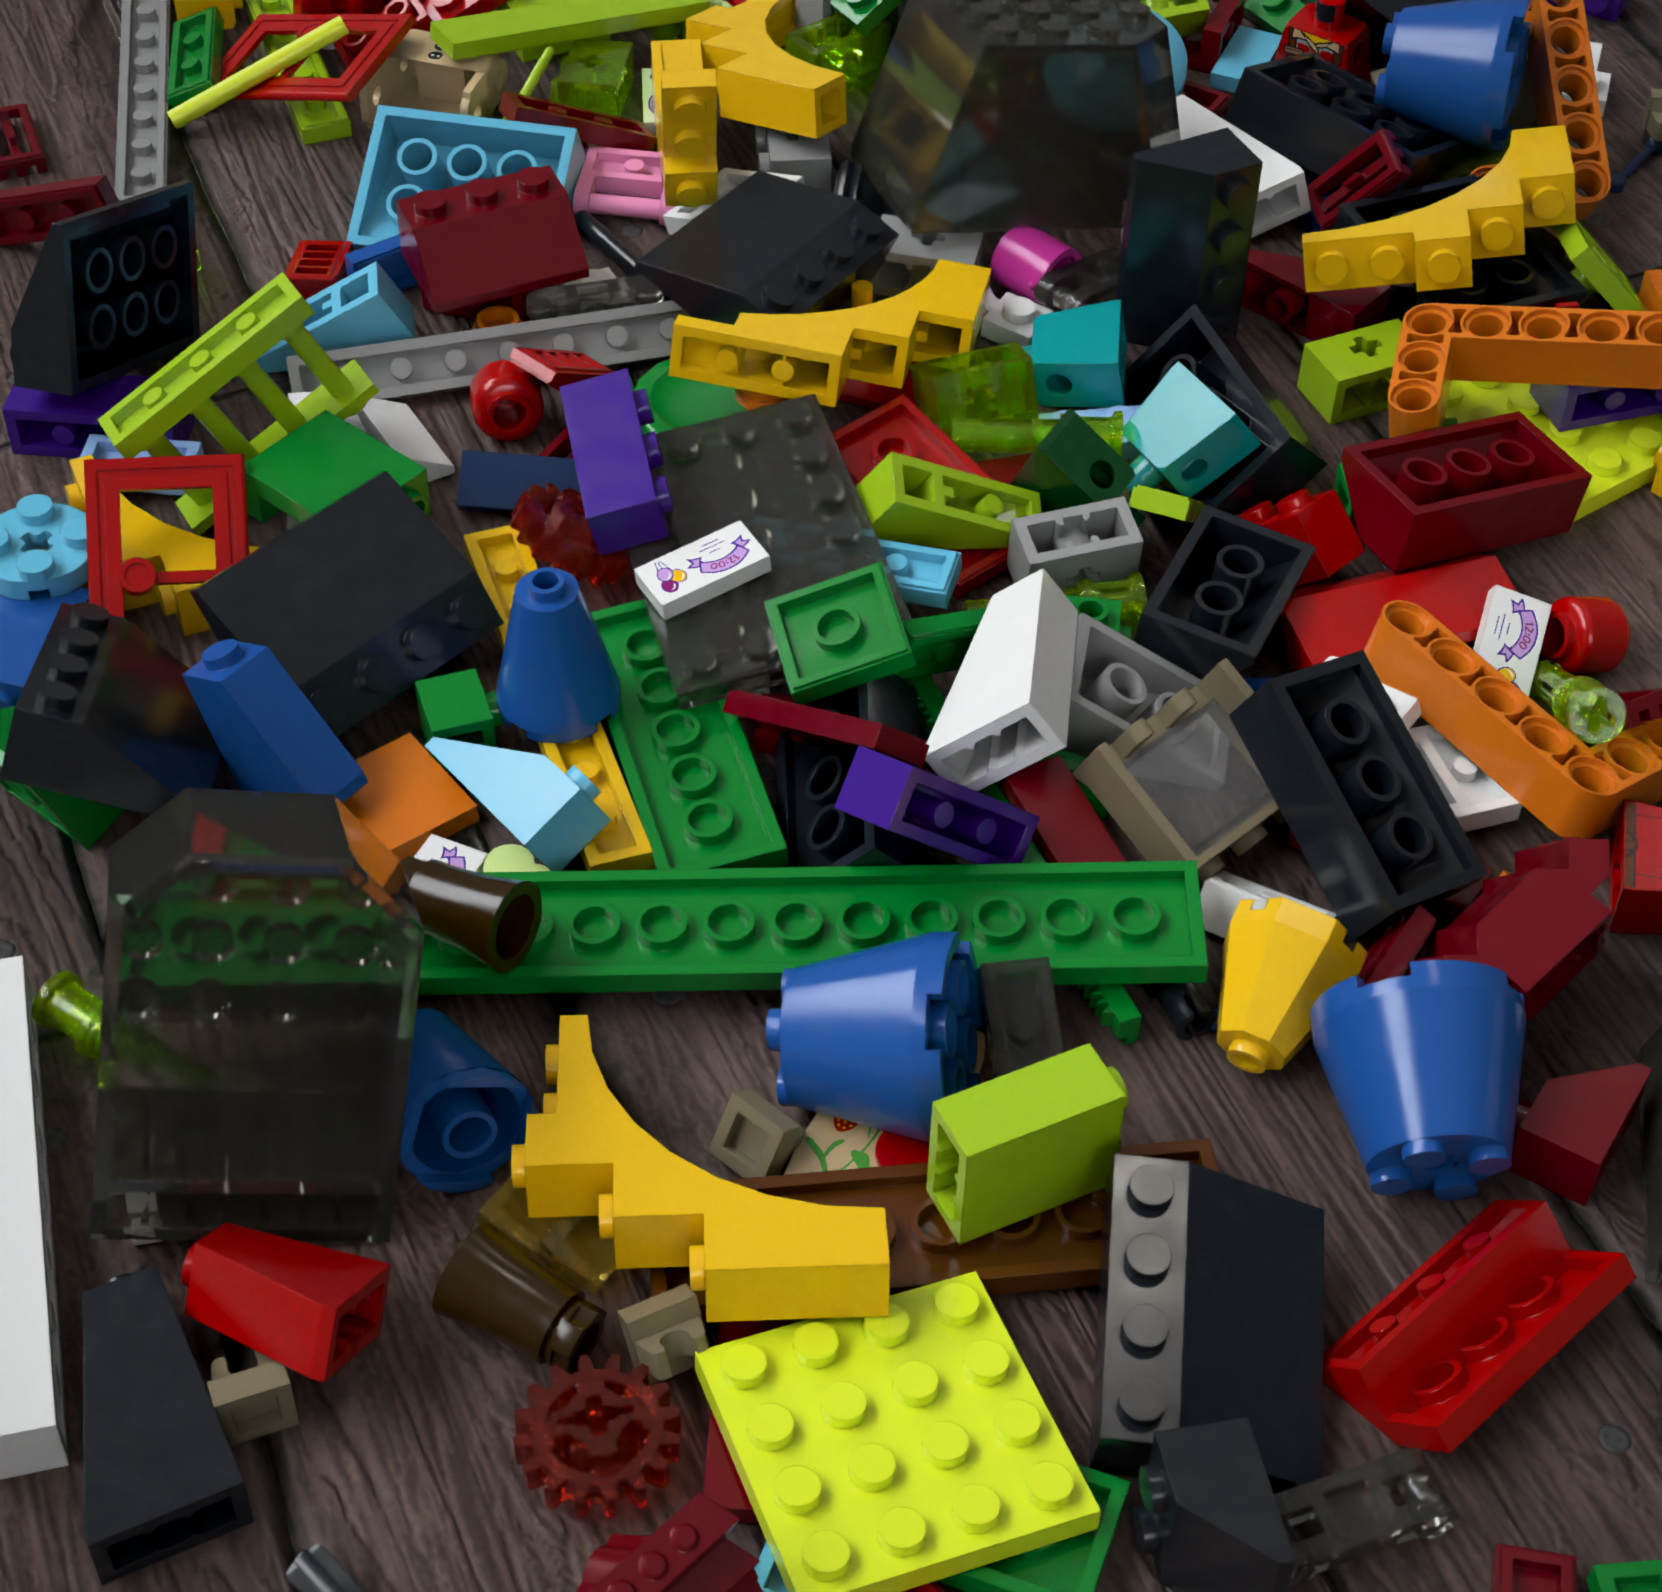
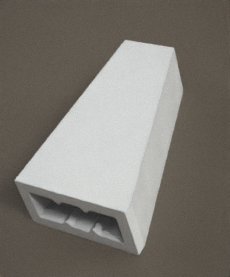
M1184 94L1137 114L1146 150L1228 127L1263 162L1251 238L1311 211L1305 175L1300 166Z
M1044 568L997 592L991 597L926 743L930 746L925 761L942 778L979 791L1067 747L1078 610Z

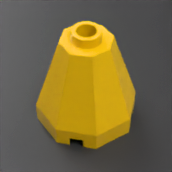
M1285 897L1269 898L1264 909L1251 910L1255 899L1240 900L1230 921L1223 943L1217 1044L1226 1052V1057L1230 1063L1249 1073L1259 1074L1265 1070H1281L1312 1038L1310 1011L1314 1002L1325 991L1339 982L1354 975L1358 976L1368 954L1359 942H1357L1353 952L1345 945L1343 941L1348 930L1338 919Z

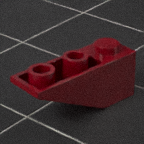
M1249 250L1241 305L1312 341L1384 322L1391 286L1306 293L1303 258Z

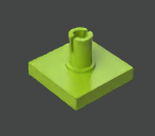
M1577 219L1576 223L1552 225L1567 255L1576 267L1570 273L1588 290L1586 299L1596 292L1598 295H1602L1614 310L1647 311L1627 276Z

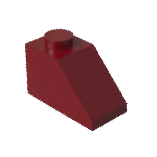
M1641 1063L1547 1079L1533 1104L1521 1099L1517 1105L1511 1159L1512 1166L1507 1170L1585 1207L1637 1112L1652 1068Z

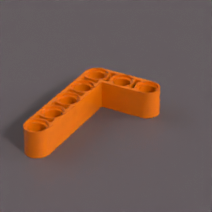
M1533 0L1532 9L1527 11L1524 22L1532 23L1527 53L1538 127L1565 125L1567 137L1579 145L1580 149H1576L1570 144L1569 147L1575 171V185L1582 188L1587 194V197H1583L1575 191L1576 219L1582 221L1593 212L1607 196L1611 188V176L1584 0H1552L1558 7L1549 4L1547 0ZM1552 45L1560 47L1565 54L1556 51ZM1559 91L1568 94L1572 101L1564 99ZM1497 164L1477 167L1470 175L1474 174L1480 180Z
M1425 303L1414 306L1406 312L1403 318L1388 390L1389 438L1443 427L1452 380L1662 389V312Z
M1403 600L1390 601L1384 605L1364 648V652L1381 683L1418 698L1422 712L1420 717L1551 831L1564 838L1580 837L1590 839L1616 825L1624 799L1654 805L1662 800V717L1653 721L1641 722L1642 725L1628 728L1589 748L1427 610L1417 604Z

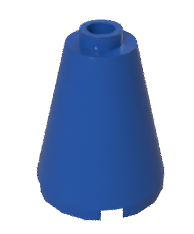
M542 567L527 573L515 586L496 689V699L503 722L510 728L512 722L526 731V738L536 742L567 743L589 737L598 731L597 723L610 712L611 719L619 710L621 699L619 676L578 581L569 572L552 567Z
M424 1008L405 1014L391 1027L386 1041L398 1156L406 1170L415 1175L418 1182L429 1190L459 1193L481 1189L495 1181L491 1173L511 1160L512 1144H525L527 1114H538L532 1096L520 1079L443 1012Z

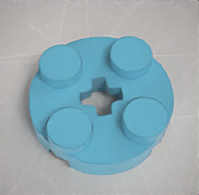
M32 494L21 498L17 502L16 508L0 514V595L15 600H31L29 591L49 589L51 598L70 593L88 581L86 513L69 505L53 503L52 499L47 495Z

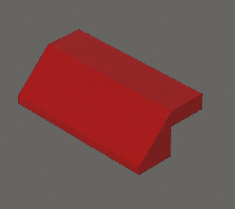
M1471 554L1398 572L1387 570L1297 589L1292 594L1277 624L1283 626L1289 672H1295L1323 663L1329 656L1342 657L1364 650L1384 605L1390 601L1403 600L1421 606L1463 642L1469 643L1476 639L1488 591L1496 584L1516 592L1517 590L1495 555Z
M1495 1199L1323 1352V1383L1398 1446L1452 1453L1637 1277L1624 1252L1571 1250L1546 1201Z

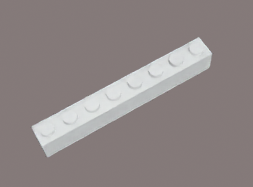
M23 955L0 959V1480L70 1466L36 1000Z

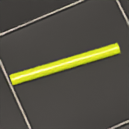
M339 15L167 111V114L178 130L349 34V31Z

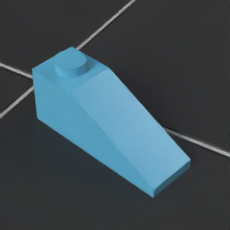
M377 261L306 299L315 313L304 321L303 326L324 351L415 338L413 305ZM280 340L260 356L257 362L266 373L288 371L286 357L297 354L285 340Z
M433 737L425 745L551 871H562L611 821L593 802L601 791L575 765L564 773L546 755Z

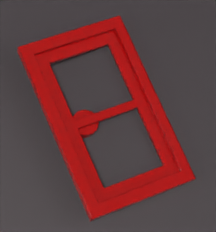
M260 14L222 58L220 82L235 74L267 35H297V38L340 15L349 31L347 35H374L340 78L292 77L308 58L306 57L286 68L279 77H270L231 100L352 102L415 25L416 20L413 14Z
M244 454L84 460L89 603L105 608L109 611L110 615L125 618L124 591L133 596H143L150 593L158 585L202 584L250 554ZM212 488L216 569L156 572L155 567L150 561L140 557L128 559L123 563L120 492Z

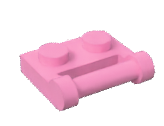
M589 146L574 191V217L578 212L585 210L591 215L602 214L659 220V225L665 226L663 215L675 206H665L659 152Z

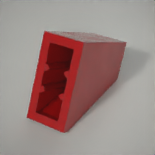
M225 1222L195 1242L185 1257L181 1274L182 1284L188 1287L184 1314L310 1379L326 1382L380 1335L392 1264Z

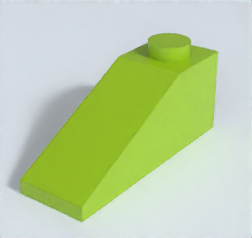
M892 451L855 487L859 536L938 549L1008 548L1012 519L1042 513L1040 494L1038 492Z

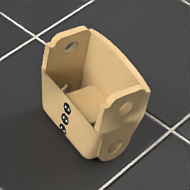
M410 29L360 91L359 100L362 122L367 124L368 129H373L378 104L493 118L496 106L501 101L503 91H505L507 86V62L505 59L499 58L498 53L453 61L430 38L429 31Z

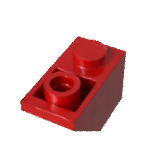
M1302 489L1276 503V507H1273L1271 501L1267 500L1247 509L1239 515L1242 519L1316 546L1314 556L1298 585L1328 578L1365 552L1335 489L1312 496L1308 489Z

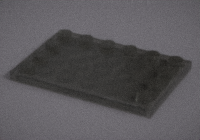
M815 394L788 399L783 402L656 433L665 466L655 468L656 477L666 476L675 510L665 513L670 537L624 549L634 579L635 568L739 520L770 555L772 571L667 620L662 618L638 587L680 710L726 699L728 692H733L734 689L752 692L787 682L764 601L882 561L901 620L912 619Z

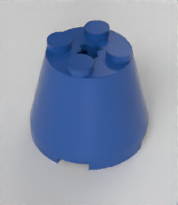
M1461 0L1404 7L1402 12H1395L1393 22L1387 23L1384 32L1382 54H1388L1390 58L1385 74L1380 73L1375 90V104L1385 105V108L1394 114L1403 115L1411 121L1433 128L1437 132L1461 140L1480 150L1503 153L1511 132L1512 124L1508 123L1509 116L1513 115L1517 97L1520 95L1532 23L1524 22L1527 11L1532 9L1533 0Z
M929 932L796 968L784 969L781 979V1008H771L766 1019L767 1046L770 1051H780L781 1066L777 1075V1098L781 1107H798L930 1143L932 1102L981 1084L979 1073H973L977 1061L976 1027L983 1026L980 981L972 944L970 941H960V932Z
M1461 960L1409 962L1411 975L1391 977L1365 985L1364 979L1357 975L1339 982L1325 991L1311 1008L1310 1023L1313 1046L1369 1177L1371 1191L1378 1195H1396L1409 1190L1434 1189L1435 1197L1444 1201L1463 1200L1478 1193V1181L1503 1172L1512 1166L1511 1159L1527 1022L1523 993H1518L1508 985L1507 973L1489 965Z

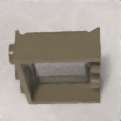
M1227 658L1219 662L1195 687L1190 690L1185 687L1177 692L1153 716L1147 720L1141 717L1135 721L1111 745L1104 742L1096 747L1072 772L1074 778L1089 787L1147 861L1196 860L1199 887L1204 884L1205 880L1214 876L1226 866L1219 857L1231 848L1237 857H1240L1266 837L1269 833L1262 825L1273 817L1280 826L1286 823L1229 716L1254 691Z

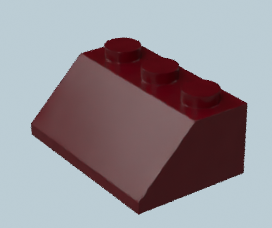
M550 165L526 167L516 173L490 179H474L467 184L437 191L425 190L417 193L415 196L396 200L401 254L435 314L589 277V267L568 193Z

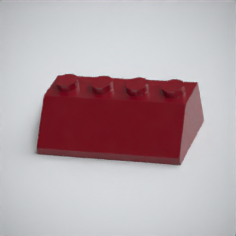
M1519 411L1344 447L1341 455L1358 537L1393 572L1569 532L1592 478L1589 472Z

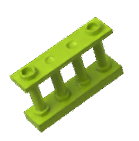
M281 272L97 420L113 446L124 458H134L142 451H147L152 457L183 456L164 434L185 416L193 414L228 454H244L246 463L324 410L333 413L343 420L356 415L380 391L355 359L339 369L303 326L304 321L315 312L286 275ZM280 340H285L321 382L318 388L297 405H294L257 362L260 356ZM234 377H239L277 420L250 442L211 399L215 392ZM212 488L183 489L185 494L175 503L192 530L200 536L214 525Z

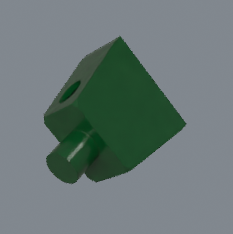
M1069 408L1036 447L1010 485L1038 492L1040 494L1041 511L1044 513L1121 497L1119 495L1136 475L1134 469L1076 412ZM1129 507L1137 527H1139L1146 517L1137 509Z

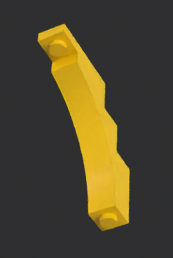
M939 259L934 269L922 281L910 289L875 303L848 309L802 314L740 313L734 325L678 315L673 323L668 376L836 407L847 379L902 389L912 361L966 371L984 317L992 268Z

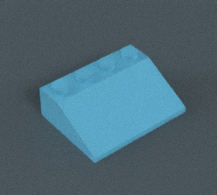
M378 104L346 241H352L353 248L361 249L398 235L397 199L415 196L417 193L425 190L437 191L467 184L474 179H490L512 174L526 167L550 165L568 193L573 210L575 187L586 159L577 128Z

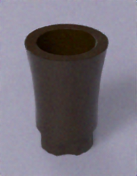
M408 856L400 860L393 868L390 881L383 894V906L386 914L402 921L410 930L432 937L465 952L499 973H507L513 970L525 958L536 938L542 915L541 893L535 883L478 873L434 859L422 861Z
M490 1222L483 1223L473 1230L455 1251L439 1279L432 1302L434 1313L475 1328L511 1346L538 1364L549 1363L567 1375L575 1373L582 1362L590 1356L604 1330V1320L607 1315L606 1311L585 1300V1293L556 1276L527 1255Z

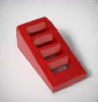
M300 240L286 269V277L306 300L347 277L344 255L353 252V242Z
M514 347L509 355L512 363L560 391L559 387L613 372L582 352Z

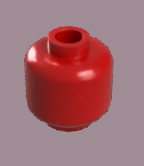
M501 359L488 363L481 368L470 384L469 399L476 425L485 435L498 441L512 442L523 439L536 430L543 417L544 401L537 377L512 363L511 360Z
M1563 597L1552 604L1541 652L1546 657L1548 663L1559 672L1568 674L1605 673L1615 669L1625 657L1631 639L1628 618L1622 607L1609 597Z

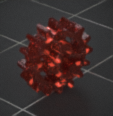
M547 482L544 489L536 484H532L528 492L523 491L511 513L513 519L510 522V527L520 532L516 540L520 544L531 546V556L541 562L550 563L552 568L569 572L576 578L578 583L581 579L587 577L594 586H600L603 580L613 585L619 576L622 577L636 554L632 551L634 547L600 556L585 517L581 493L571 487H567V489H563L560 492L553 483Z
M612 1354L606 1362L604 1369H594L589 1356L581 1355L578 1362L579 1372L569 1375L556 1364L550 1368L552 1387L547 1389L541 1385L531 1383L527 1388L529 1408L516 1409L514 1415L517 1435L513 1438L516 1464L523 1465L524 1482L528 1490L544 1486L546 1507L551 1510L561 1505L567 1498L574 1501L576 1519L584 1520L591 1504H602L608 1519L617 1518L619 1500L628 1498L632 1504L641 1509L647 1505V1483L664 1489L670 1483L669 1463L680 1462L681 1438L679 1436L681 1434L680 1408L671 1407L670 1387L666 1382L649 1387V1367L645 1364H640L630 1374L621 1372L620 1355Z

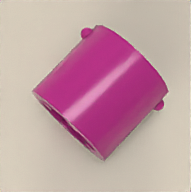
M1021 222L1010 228L995 248L990 268H992L991 278L992 281L1012 293L1026 297L1032 302L1052 310L1063 303L1077 285L1082 270V258L1080 252L1028 222Z

